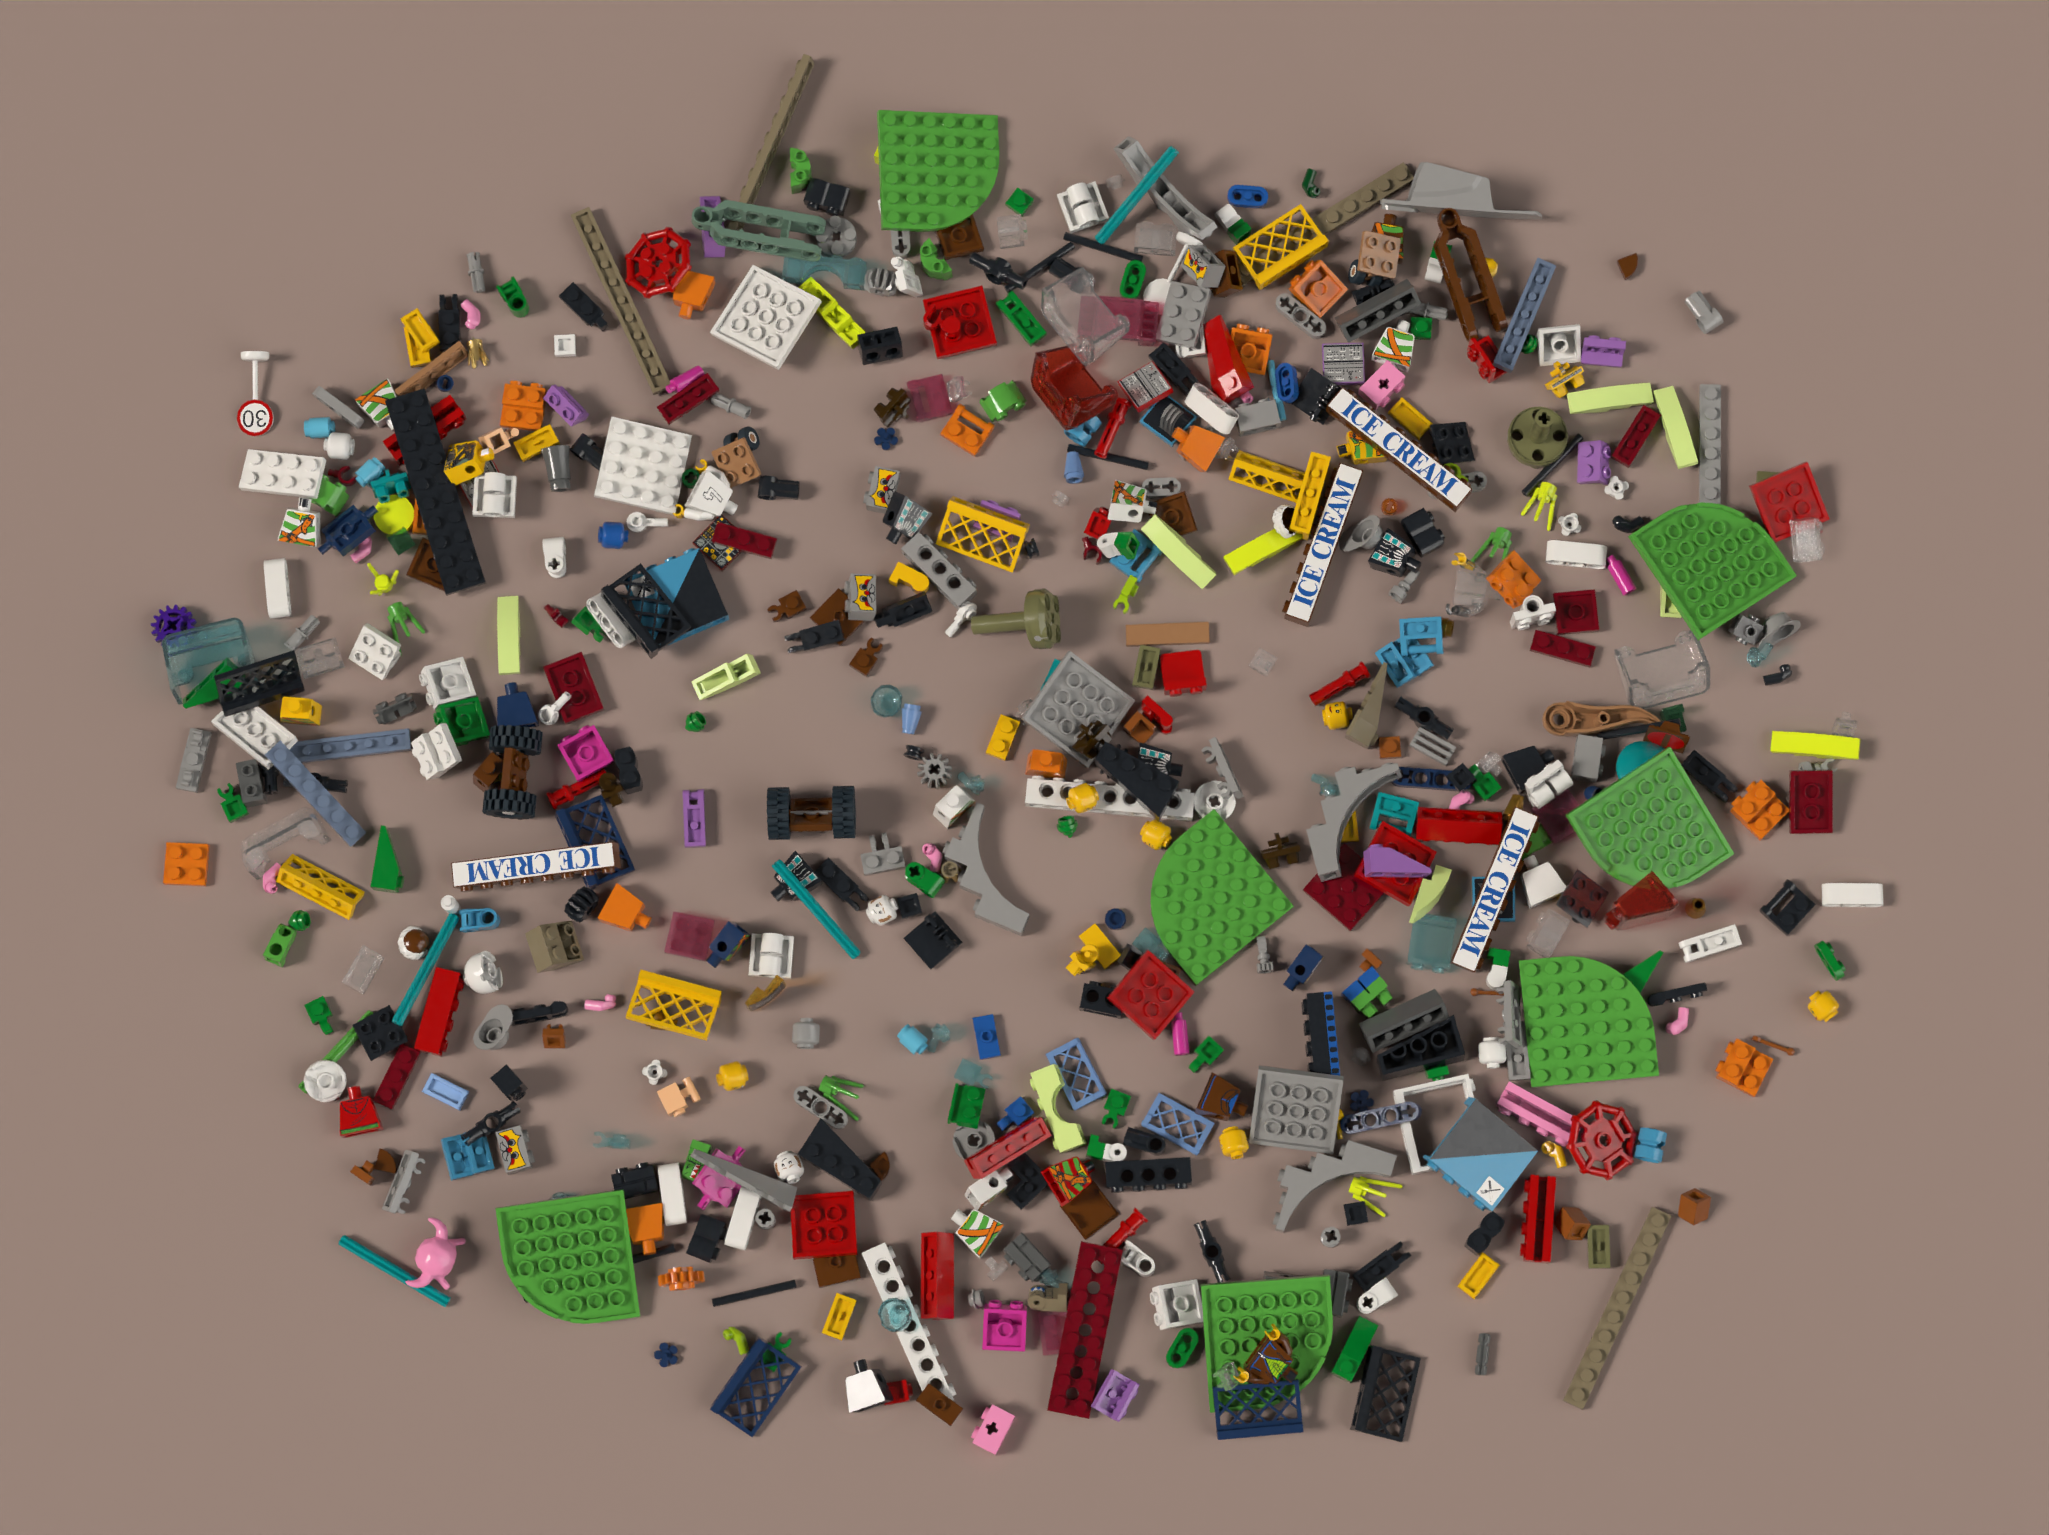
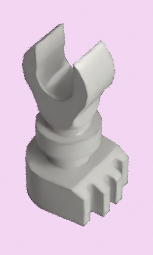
M1410 571L1406 578L1398 583V586L1394 585L1389 591V596L1400 604L1406 598V592L1410 590V586L1418 578L1420 572L1414 573Z
M1829 758L1822 764L1818 765L1816 763L1812 764V766L1809 761L1800 762L1798 768L1799 770H1828L1827 764L1834 762L1835 759Z
M1257 937L1259 952L1257 958L1260 963L1256 964L1257 973L1273 972V961H1268L1270 954L1267 953L1266 937Z

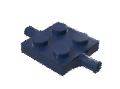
M352 505L321 529L327 541L317 549L324 555L333 547L344 557L376 532L370 524L369 518L375 515L378 510L372 505L363 513Z

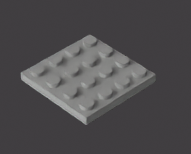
M1068 651L1021 719L1084 767L1089 768L1096 756L1093 759H1089L1072 748L1079 740L1077 736L1081 733L1078 726L1083 724L1087 727L1090 722L1094 724L1098 720L1111 728L1109 734L1112 735L1135 700L1071 651ZM1099 742L1094 746L1098 753L1103 747Z
M1259 1065L1249 1143L1333 1154L1344 1076Z

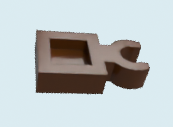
M795 590L778 599L781 605H772L767 610L768 613L772 611L778 612V615L772 618L773 622H778L784 614L789 619L805 611L807 608L798 591Z
M872 637L867 641V649L864 650L860 647L849 664L850 667L866 677L878 661V658L874 655L880 653L883 649V644L881 643L877 648L871 647V644L874 642Z

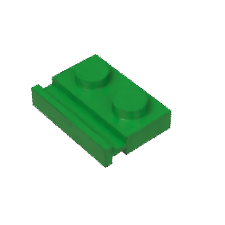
M956 1083L947 1123H956L958 1126L978 1129L986 1089L968 1085L960 1086Z

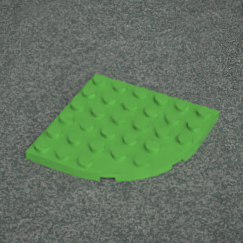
M878 110L881 230L917 232L943 230L963 222L975 213L989 196L998 174V115Z
M1700 502L1678 506L1663 513L1628 536L1697 640L1711 633L1797 576L1775 542L1758 523L1752 522L1744 516V513L1715 503Z
M1671 747L1662 750L1566 814L1567 819L1585 849L1598 866L1618 881L1637 888L1662 890L1685 885L1699 878L1734 854Z
M1215 809L1189 828L1168 848L1156 869L1151 887V914L1157 934L1169 954L1195 986L1294 907Z
M1562 956L1519 960L1531 1087L1659 1076L1655 1031L1650 1011L1639 991L1624 975L1604 963L1584 957Z
M623 1189L495 1208L501 1253L506 1271L518 1292L532 1306L553 1318L572 1323L589 1324L640 1317Z
M1330 1275L1201 1284L1210 1413L1215 1412L1214 1386L1249 1383H1240L1233 1376L1241 1374L1237 1369L1238 1367H1242L1247 1371L1244 1368L1245 1361L1265 1336L1264 1331L1271 1332L1273 1330L1271 1324H1275L1278 1330L1289 1339L1293 1349V1362L1290 1364V1367L1298 1372L1295 1379L1299 1380V1390L1301 1391L1312 1381L1326 1359L1325 1357L1332 1340L1333 1315ZM1294 1384L1285 1385L1280 1392L1289 1398L1295 1393ZM1264 1387L1259 1394L1269 1401L1275 1391L1270 1387ZM1242 1389L1237 1396L1247 1403L1254 1393L1249 1389ZM1218 1391V1400L1226 1405L1232 1398V1395L1228 1391ZM1278 1394L1270 1404L1276 1405L1285 1399ZM1256 1396L1249 1406L1253 1409H1260L1266 1403ZM1236 1398L1228 1406L1231 1411H1240L1244 1407ZM1219 1405V1412L1223 1408L1221 1405Z

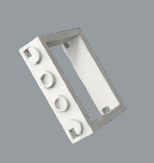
M1469 1074L1397 1089L1393 1091L1395 1104L1405 1102V1096L1462 1084L1465 1099L1467 1100L1468 1097L1474 1098L1473 1091H1476L1473 1078L1469 1079ZM1401 1111L1402 1115L1408 1114V1111ZM1410 1122L1400 1124L1411 1174L1416 1175L1433 1171L1427 1165L1420 1166Z

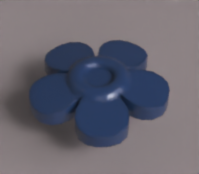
M882 427L877 430L878 436L874 438L875 444H882L883 450H889L890 444L896 445L898 442V438L894 436L895 430L891 427L887 431Z
M1361 1090L1359 1094L1357 1092L1351 1094V1100L1355 1101L1350 1104L1351 1110L1357 1111L1359 1109V1112L1368 1111L1367 1107L1373 1106L1374 1100L1367 1098L1369 1096L1367 1090Z
M666 1342L661 1343L659 1346L660 1350L654 1353L655 1359H661L659 1362L661 1367H667L669 1363L672 1365L676 1364L678 1357L674 1354L678 1352V1348L675 1345L669 1347Z

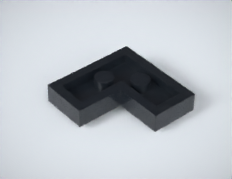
M1026 1153L1021 1154L1007 1164L1021 1179L1006 1194L1020 1210L1026 1207L1048 1186L1041 1174L1042 1170Z

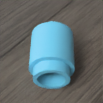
M330 417L309 418V420L304 421L305 436L311 439L328 438L332 432H335V422L331 421Z
M373 457L371 460L368 459L355 472L357 475L355 480L362 487L366 485L371 487L370 482L378 480L384 474L383 471L386 468L377 458Z
M909 1024L897 1035L900 1039L899 1042L913 1055L916 1053L922 1054L928 1047L926 1044L928 1039L914 1026L911 1027Z

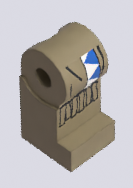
M1059 1283V1288H1048L1042 1285L1032 1286L1029 1290L1028 1306L1033 1310L1067 1312L1068 1283Z

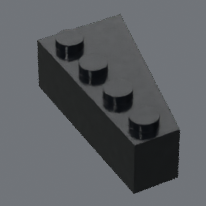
M1106 741L1095 759L1096 766L1122 787L1128 795L1132 796L1158 822L1160 821L1179 787L1178 780Z
M1454 1015L1439 1024L1431 1026L1426 1031L1412 1036L1407 1041L1401 1042L1378 1054L1376 1062L1382 1081L1464 1061L1465 1051Z
M820 1118L798 1155L871 1201L882 1185L881 1180Z

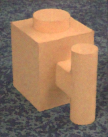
M502 427L496 428L478 437L483 449L491 448L494 454L511 446L508 440L518 436L519 430L512 428L504 432Z
M690 1077L682 1080L686 1087L682 1090L679 1089L675 1082L657 1091L669 1116L674 1115V1117H678L686 1112L685 1109L688 1108L685 1098L690 1096L693 1103L701 1100Z

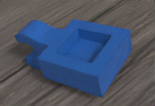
M1020 1096L1004 1109L1007 1116L997 1122V1126L1001 1131L1005 1130L1013 1122L1018 1127L1031 1117L1034 1111Z

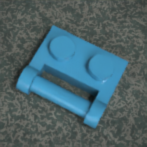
M1134 529L1132 532L1140 542L1135 559L1127 560L1124 555H1116L1110 559L1109 563L1128 577L1132 575L1137 578V583H1140L1143 579L1142 575L1156 557L1161 556L1163 552L1152 541ZM1146 548L1150 549L1151 552L1137 570L1133 571L1131 568Z
M1442 617L1399 619L1401 656L1434 652L1444 654ZM1436 638V644L1411 646L1407 644V639Z

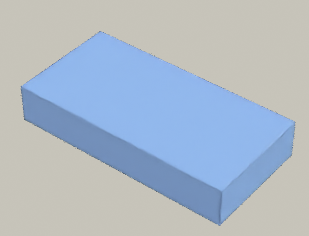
M433 1073L430 1074L422 1090L423 1093L459 1111L469 1094V1091Z

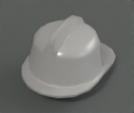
M1370 515L1347 529L1340 537V549L1352 551L1358 547L1367 550L1376 547L1385 533L1379 526L1380 519L1378 516Z
M1780 612L1767 618L1763 623L1764 638L1759 643L1758 650L1765 651L1781 640L1793 635L1800 628V621L1792 620L1785 612Z
M503 1004L497 1005L487 1013L474 1033L473 1040L477 1048L494 1051L502 1048L509 1039L508 1030L513 1020L512 1010L508 1006Z

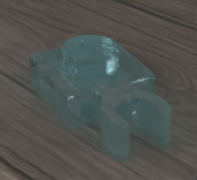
M964 1058L954 1075L955 1079L969 1086H974L975 1082H978L984 1089H989V1086L983 1084L985 1078L993 1081L992 1076L980 1074L982 1067Z

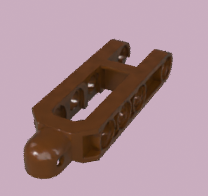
M1445 208L1437 216L1440 233L1433 248L1464 336L1468 342L1473 337L1476 340L1479 339L1474 324L1475 318L1470 305L1483 300L1495 331L1506 330L1508 328L1507 319L1476 230L1462 225L1456 210ZM1455 238L1463 240L1481 293L1466 298L1460 284L1461 278H1458L1453 264L1455 262L1454 258H1451L1446 244L1449 240Z

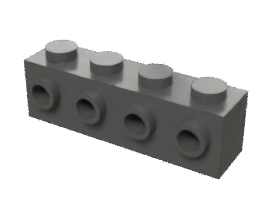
M1406 279L1335 317V320L1349 343L1403 313L1412 310L1420 305L1421 302L1414 287Z
M1433 989L1359 1023L1364 1040L1374 1053L1446 1020L1449 1015L1444 1001L1436 989Z

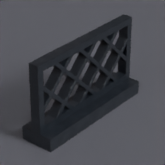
M641 563L611 585L607 584L601 589V597L651 659L658 655L660 650L691 629V625ZM640 571L645 577L644 584L632 582L633 575ZM619 585L629 586L628 595L618 594L615 588ZM631 586L644 588L642 597L630 596ZM646 588L655 589L658 593L657 599L645 598ZM629 600L641 601L640 611L631 610L629 608ZM644 602L655 603V613L643 612ZM658 604L668 605L670 615L657 614ZM642 616L654 617L653 627L644 626L641 623ZM656 618L669 619L668 629L655 628ZM671 620L680 621L684 627L679 631L670 630ZM654 632L667 633L666 640L658 644L654 639Z
M294 650L214 676L219 696L218 700L225 717L305 691ZM292 659L288 665L282 664L284 661ZM264 667H271L267 672L262 671ZM277 669L282 670L279 675L273 674ZM251 673L247 678L242 677L243 674ZM257 675L263 676L258 682L254 681ZM230 679L227 685L220 683L221 681ZM236 682L242 683L239 688L233 687Z
M1374 1345L1369 1346L1350 1430L1398 1442L1403 1441L1421 1358ZM1383 1353L1391 1355L1395 1364L1385 1369L1381 1362ZM1405 1360L1414 1361L1413 1370L1406 1374L1400 1363ZM1397 1366L1403 1377L1393 1382L1388 1371ZM1385 1374L1390 1385L1381 1390L1377 1384V1379ZM1405 1379L1409 1388L1406 1393L1401 1395L1396 1384ZM1393 1387L1398 1398L1388 1403L1383 1392ZM1380 1395L1385 1406L1376 1411L1372 1401L1373 1398ZM1400 1400L1404 1406V1411L1396 1416L1391 1405ZM1388 1408L1393 1419L1384 1424L1378 1413ZM1375 1416L1381 1427L1374 1431L1366 1429L1368 1420ZM1394 1421L1399 1426L1398 1437L1390 1435L1386 1426Z

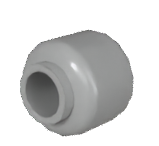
M800 1018V1022L793 1024L792 1042L799 1049H814V1046L819 1043L820 1026L817 1023H813L812 1018Z

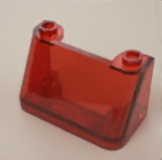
M1079 343L1036 352L1031 373L1033 390L1060 425L1067 431L1079 427L1113 406L1118 399V392L1112 385H1105L1102 390L1086 370L1088 354Z
M1651 871L1613 902V909L1604 915L1606 918L1604 921L1611 930L1616 929L1617 931L1664 921L1671 916L1679 906V903L1656 874Z

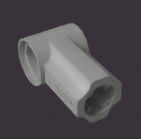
M1700 290L1685 299L1684 302L1696 317V323L1704 334H1707L1723 323V318L1718 310L1710 306Z

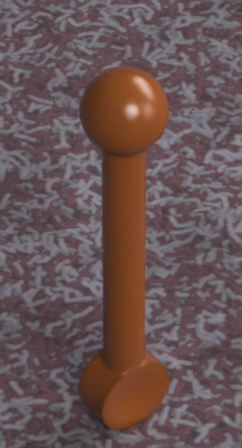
M1472 988L1470 991L1472 996H1477L1478 994L1504 996V993L1499 994L1496 991H1484Z
M1753 1036L1752 1038L1755 1042L1787 1052L1789 1056L1795 1053V1050L1791 1047L1785 1048L1761 1039L1758 1036Z

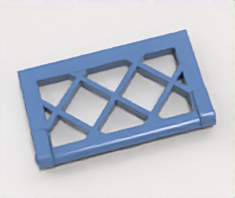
M1079 1037L1046 1054L1051 1065H1057L1054 1059L1055 1056L1059 1054L1065 1056L1062 1068L1059 1067L1061 1075L1063 1071L1075 1075L1071 1087L1067 1085L1062 1075L1065 1083L1062 1088L1074 1111L1107 1095ZM1077 1046L1081 1058L1068 1055L1070 1049ZM1067 1057L1079 1060L1076 1073L1064 1069ZM1081 1062H1085L1091 1074L1090 1077L1078 1073ZM1077 1076L1089 1079L1085 1091L1073 1088ZM1091 1080L1096 1083L1099 1089L1094 1094L1088 1092ZM1072 1090L1084 1093L1083 1099L1076 1102L1072 1095Z
M1158 1093L1146 1117L1141 1122V1126L1196 1156L1200 1153V1149L1215 1124L1161 1093ZM1162 1101L1171 1106L1172 1109L1160 1112L1158 1106ZM1178 1110L1190 1117V1120L1178 1123L1175 1111ZM1173 1112L1176 1124L1164 1127L1161 1115ZM1159 1116L1162 1128L1150 1124L1151 1119ZM1194 1121L1204 1124L1206 1126L1204 1131L1197 1133ZM1192 1122L1195 1134L1183 1137L1179 1125ZM1177 1126L1180 1138L1170 1135L1165 1129ZM1196 1136L1197 1144L1195 1147L1184 1142V1139Z

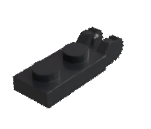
M457 294L452 295L453 309L446 310L445 295H439L440 351H446L458 341L461 342L460 310L458 309Z
M1164 342L1148 355V358L1155 363L1175 386H1178L1185 396L1188 395L1190 389L1182 382L1184 379L1187 378L1192 385L1199 383L1191 374V370Z
M840 620L800 630L798 633L784 636L785 641H792L801 637L803 644L788 648V653L802 650L807 651L845 640Z
M1693 750L1681 764L1689 775L1725 803L1729 798L1718 786L1722 783L1732 793L1738 790L1726 778V775L1696 750Z
M829 857L815 871L822 882L843 902L846 901L855 911H858L860 907L850 898L854 892L861 900L865 902L869 900L867 895L859 889V886Z
M1704 982L1649 995L1647 1002L1651 1006L1663 1005L1667 999H1669L1670 1003L1682 1001V996L1689 994L1690 998L1703 996V991H1707V986Z
M554 1001L547 1007L544 1004L536 1005L533 1007L534 1009L529 1010L517 1008L512 1012L513 1020L511 1025L516 1026L561 1018V1016L568 1015L569 1009L563 1001Z
M1401 1241L1388 1251L1386 1249L1352 1275L1364 1292L1399 1268L1401 1263L1412 1256L1407 1252L1397 1261L1393 1259L1391 1254L1402 1248L1403 1243Z

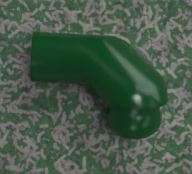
M1308 168L1302 182V188L1308 197L1316 198L1321 192L1320 188H1317L1314 184L1317 172Z

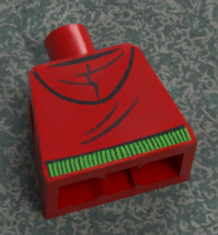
M360 1086L348 1088L349 1100L340 1102V1136L348 1138L383 1130L373 1099L370 1096L362 1097Z

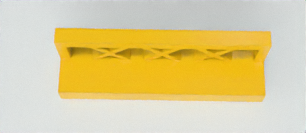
M1239 450L1228 480L1297 503L1298 496H1296L1293 490L1301 489L1305 472ZM1237 467L1244 469L1248 476L1243 478L1236 476ZM1262 475L1266 478L1267 483L1259 484L1254 477ZM1282 482L1287 489L1283 491L1277 490L1274 483Z
M1312 451L1289 527V531L1303 534L1302 539L1308 540L1331 460L1330 456Z
M291 854L280 867L276 880L277 883L348 920L353 916L357 903L365 894V891L294 854ZM293 862L299 865L301 868L295 869L290 865ZM314 873L318 875L319 878H312L309 876V874ZM327 883H333L337 885V888H331ZM345 893H352L356 895V897L352 899Z

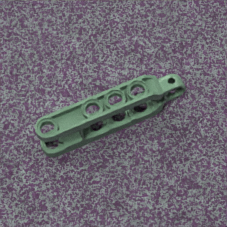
M724 200L715 208L696 207L691 217V222L695 228L710 231V236L721 246L811 262L818 261L821 257V247L804 243L803 240L788 238L789 231L810 235L824 234L826 221L819 216ZM732 220L781 229L780 238L765 236L764 233L759 235L743 232L744 230L741 229L739 231L723 228L722 222Z

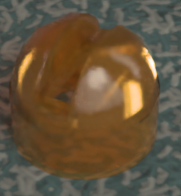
M1387 498L1382 502L1381 510L1385 515L1391 516L1397 512L1398 504L1394 499ZM1389 502H1392L1390 511L1386 510Z

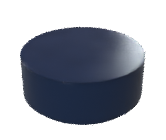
M1118 908L1109 910L1105 915L1107 927L1112 930L1121 929L1126 923L1125 913Z

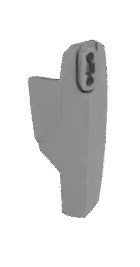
M1429 162L1419 163L1406 201L1380 199L1381 209L1417 213L1419 210L1423 213L1439 214L1445 208H1452L1457 211L1459 216L1542 220V214L1538 211L1495 210L1493 208L1488 178Z

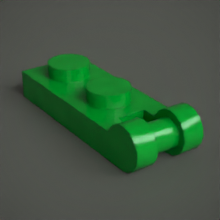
M1010 291L1005 299H1000L996 302L999 310L1008 318L1030 347L1047 335L1044 328L1013 291ZM1013 303L1015 307L1010 310L1007 306Z

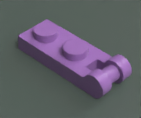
M697 789L695 792L683 790L685 848L706 847L704 789ZM690 800H698V805H690Z

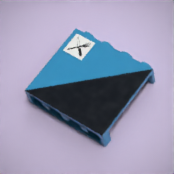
M694 548L688 549L682 556L677 558L672 556L667 558L663 564L658 566L653 564L646 568L647 572L691 625L690 630L670 644L730 620L700 548L696 550ZM637 572L633 575L632 582L644 584L645 577L642 573L638 574ZM631 586L630 596L642 597L644 588ZM646 588L645 598L657 599L658 593L656 590ZM631 600L635 610L640 611L641 601ZM644 602L643 612L655 613L656 604ZM658 604L657 614L670 615V608L668 605ZM642 616L641 623L644 626L653 627L654 617ZM656 618L655 628L668 629L669 619ZM671 620L670 630L679 631L684 627L680 621ZM654 632V639L658 644L666 640L667 633Z
M1468 1097L1464 1102L1467 1109L1432 1155H1424L1423 1158L1428 1161L1426 1165L1435 1172L1439 1170L1443 1174L1442 1178L1447 1183L1457 1185L1460 1194L1466 1198L1470 1196L1475 1200L1473 1204L1482 1211L1484 1209L1493 1211L1538 1150L1476 1098Z

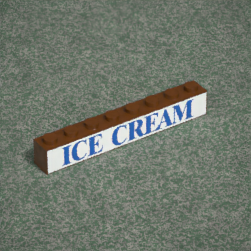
M1342 387L1327 405L1326 412L1456 513L1471 495V484L1464 478L1459 479L1455 476V472L1449 466L1441 465L1434 454L1430 452L1427 454L1421 449L1422 446L1417 441L1409 440L1402 429L1399 427L1394 428L1390 425V421L1384 415L1376 414L1370 404L1365 401L1362 403L1358 400L1357 395L1352 390H1346Z
M1340 463L1338 468L1334 467L1330 477L1333 480L1332 486H1327L1323 497L1327 499L1324 506L1320 505L1316 516L1320 518L1318 525L1313 524L1310 536L1313 539L1311 544L1307 543L1303 552V555L1306 556L1304 563H1299L1296 574L1299 575L1297 582H1292L1289 591L1292 597L1290 601L1286 600L1282 610L1285 613L1284 619L1308 627L1360 484L1363 470Z
M1516 806L1513 808L1450 961L1451 964L1475 973L1476 969H1481L1484 958H1481L1483 951H1488L1492 939L1489 938L1492 930H1497L1500 919L1497 917L1499 912H1504L1508 900L1505 899L1508 891L1512 892L1516 880L1513 878L1515 873H1520L1524 861L1521 859L1524 852L1528 853L1532 841H1529L1531 834H1536L1540 822L1537 821L1539 816Z
M606 842L452 862L451 867L453 888L460 889L461 892H471L474 887H481V890L493 889V885L501 884V887L514 886L513 882L521 881V884L534 883L533 880L541 879V882L554 881V877L561 876V879H572L574 874H582V877L593 876L594 872L602 871V874L615 873L614 869H621L619 843Z

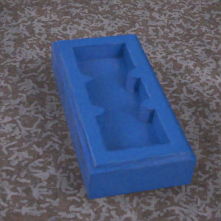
M993 1014L972 1018L980 1060L1001 1056Z

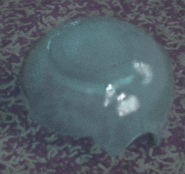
M889 684L881 685L871 696V709L877 716L882 718L893 717L901 708L902 694L897 687Z
M888 1298L882 1302L878 1309L881 1324L888 1331L902 1332L911 1322L912 1312L910 1307L898 1298Z

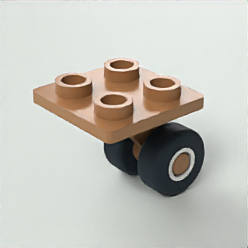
M1363 231L1359 260H1354L1349 268L1348 279L1350 283L1360 285L1364 280H1367V286H1374L1375 284L1379 286L1383 277L1396 278L1401 239Z
M750 426L740 429L738 436L737 433L726 435L723 440L724 446L712 451L719 470L724 472L730 483V488L761 475V471L751 452L759 447L760 440L757 432Z

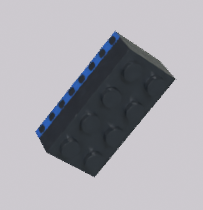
M1332 991L1307 993L1305 999H1302L1301 1002L1302 1015H1306L1307 1018L1303 1023L1304 1036H1308L1309 1039L1305 1044L1306 1057H1310L1311 1061L1308 1062L1307 1071L1340 1076Z

